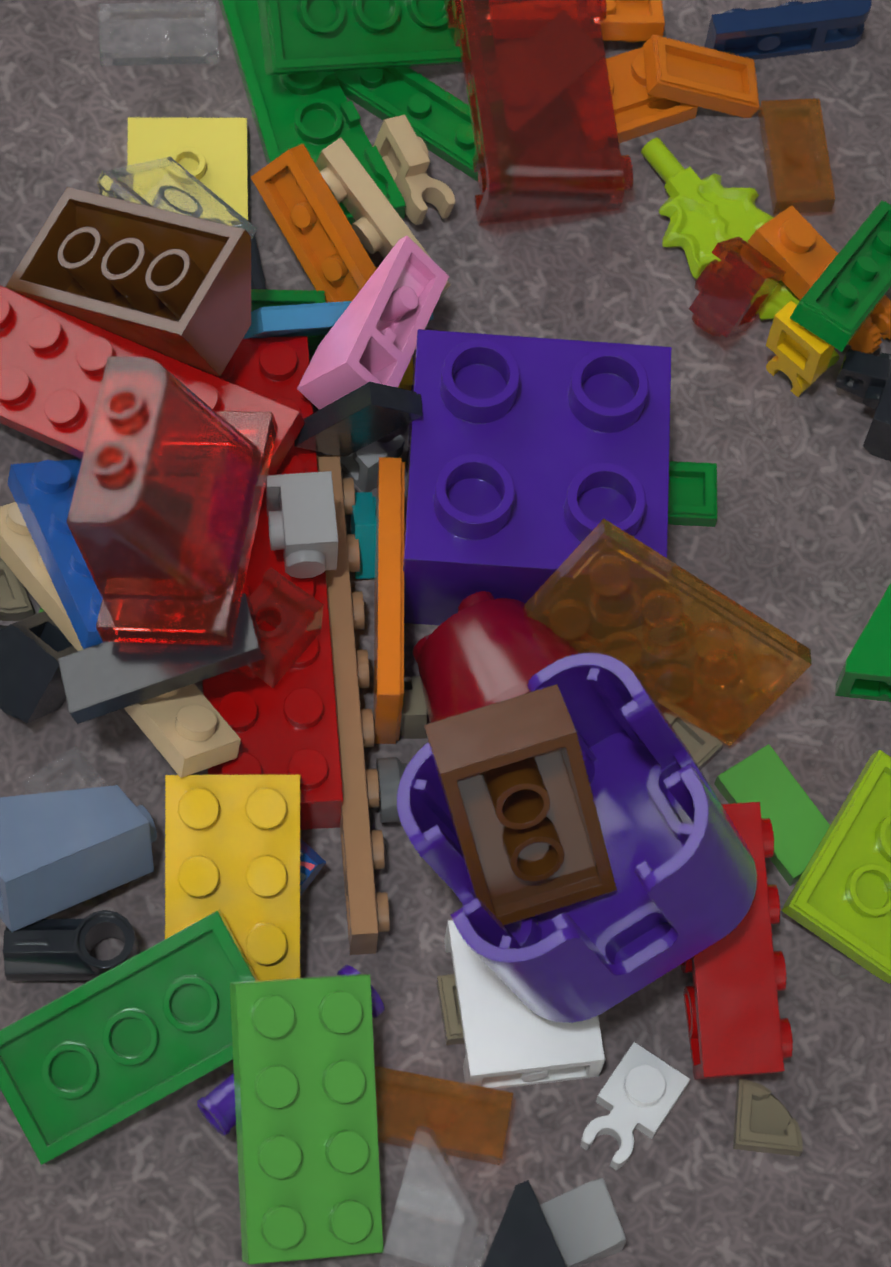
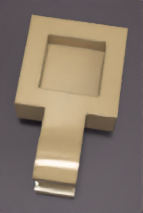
M405 115L384 119L373 146L377 147L404 198L407 217L415 225L422 224L428 211L425 202L433 204L442 219L449 217L455 204V197L449 186L426 174L431 161L429 160V153L422 138L416 136Z

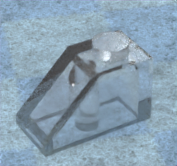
M419 1125L416 1130L379 1267H481L489 1235L476 1231L480 1213L433 1129Z

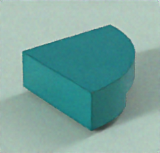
M355 492V505L352 506L351 533L355 534V539H359L360 572H355V579L375 578L377 522L376 496H373L372 492Z

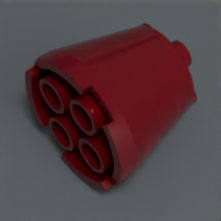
M488 591L476 592L466 597L460 603L457 613L440 624L432 634L420 639L413 649V656L418 663V671L430 723L530 693L527 685L533 675L557 660L581 654L527 604L510 598L495 599L492 593Z

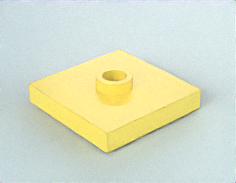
M128 117L127 201L234 227L248 225L247 118Z

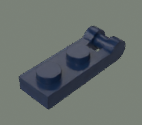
M824 0L808 3L790 1L777 7L753 10L743 8L730 9L721 14L711 15L704 47L754 60L854 47L862 38L864 22L869 16L872 2L871 0Z

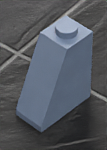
M118 785L0 797V918L11 932L153 872L151 843L157 840V831L148 810L143 805L135 806Z

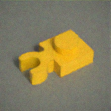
M791 300L774 315L765 346L776 355L767 363L766 370L772 376L779 371L784 372L792 382L791 392L799 397L827 370L834 347L790 319L797 306Z

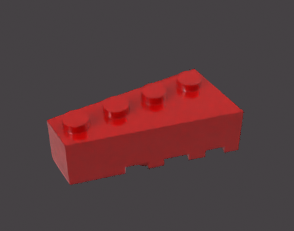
M760 802L722 804L749 848L756 865L757 886L751 907L743 920L728 935L680 964L683 973L693 972L694 986H685L683 997L694 1080L780 1073L785 1071L783 1059L792 1057L793 1040L791 1025L788 1018H780L777 994V991H785L786 965L782 951H773L771 925L779 924L780 899L777 886L775 884L767 885L765 858H772L774 854V834L770 818H761Z

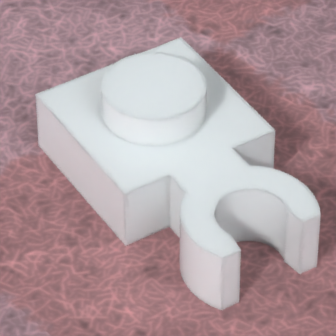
M634 1042L597 1096L596 1102L609 1110V1115L597 1117L587 1125L580 1147L587 1151L599 1135L607 1134L613 1136L618 1142L619 1150L615 1153L610 1167L615 1170L620 1169L626 1164L634 1147L633 1131L635 1128L652 1139L688 1086L690 1078Z

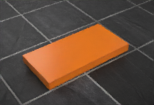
M379 457L374 578V744H396V741H399L404 697L403 560L405 462H402V458Z

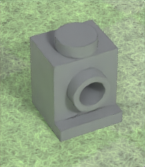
M331 471L267 475L266 512L269 524L271 550H283L285 573L295 578H311L322 574L325 570H337L338 532Z

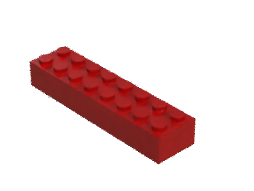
M307 336L242 339L220 377L216 376L300 412L303 419L313 414V403L297 390L309 365ZM293 443L275 475L318 472L316 451L294 447ZM266 491L243 530L192 508L196 587L206 606L245 593L253 607L265 654V659L202 681L203 695L241 739L237 758L208 768L207 775H300V830L340 828L343 791L326 571L311 578H295L285 573L283 550H271Z

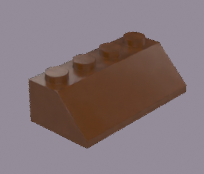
M67 187L5 288L201 371L220 377L251 326V236L242 228Z

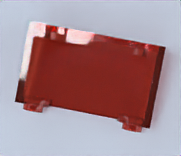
M444 0L448 28H456L454 33L455 46H460L476 149L473 167L474 172H478L480 191L485 193L474 196L478 226L619 210L623 202L624 191H631L633 189V169L630 156L621 155L600 25V21L606 19V0Z

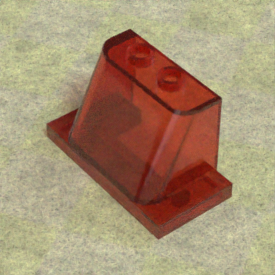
M108 356L66 521L102 597L96 628L103 642L232 645L278 426L272 412L214 411L161 364L147 357Z

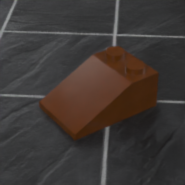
M557 684L424 725L475 898H479L503 925L617 891L577 732Z

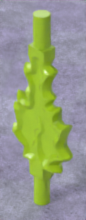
M660 138L650 140L642 148L641 154L666 183L664 188L670 196L658 212L661 216L670 218L668 228L662 240V246L664 248L678 247L684 249L691 274L695 280L699 279L703 272L707 270L716 273L721 285L726 286L727 281L734 277L738 290L748 289L752 292L756 299L761 320L774 319V315L791 300L798 305L800 300L795 297L792 291L748 246L749 243L747 241L753 233L774 218L755 205V200L759 196L757 190L754 188L738 187L724 188L721 184V176L716 173L700 179L691 167L685 169ZM835 349L833 350L828 368L834 365L840 358Z

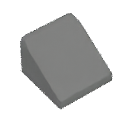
M603 1178L585 1183L540 1205L566 1267H579L622 1252L626 1243L625 1234Z

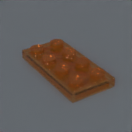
M603 519L524 605L528 617L552 628L554 633L563 637L580 653L603 654L624 663L633 671L653 700L728 746H731L812 665L811 649L606 519Z

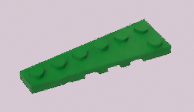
M218 0L267 165L287 150L300 144L305 145L316 164L321 151L341 137L399 216L404 219L406 210L404 198L377 147H372L361 126V117L352 100H347L336 79L337 72L266 75L258 0ZM340 202L339 205L352 226L356 220L344 204Z

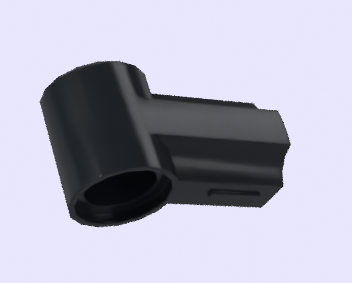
M103 910L93 912L84 919H41L13 932L7 926L4 930L3 956L7 981L92 980L140 953L133 927L127 918L114 911ZM116 938L125 943L121 953L113 959L104 961L91 956L93 948L103 939Z

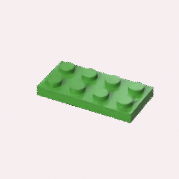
M352 974L230 982L242 1261L250 1265L383 1253L370 975Z

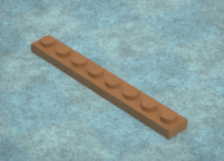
M321 455L317 456L318 472L331 471L338 532L337 570L325 571L343 791L340 836L350 955L376 954L378 932H389L390 919L387 892H375L373 870L384 869V842L382 830H370L368 808H379V781L377 769H365L364 748L374 747V721L372 708L360 709L359 688H369L370 680L367 649H355L354 630L365 628L363 592H351L349 572H360L359 539H355V534H346L345 515H352V506L355 505L353 477L342 478L340 456Z

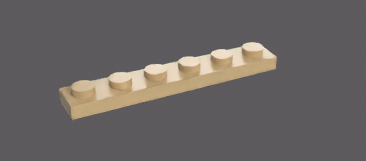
M14 502L0 506L1 559L77 651L83 650L17 503ZM195 684L124 708L180 778L237 758L241 739Z

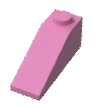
M408 236L398 240L318 345L297 390L320 410L368 382L398 388L416 349L418 329L425 330L449 276Z

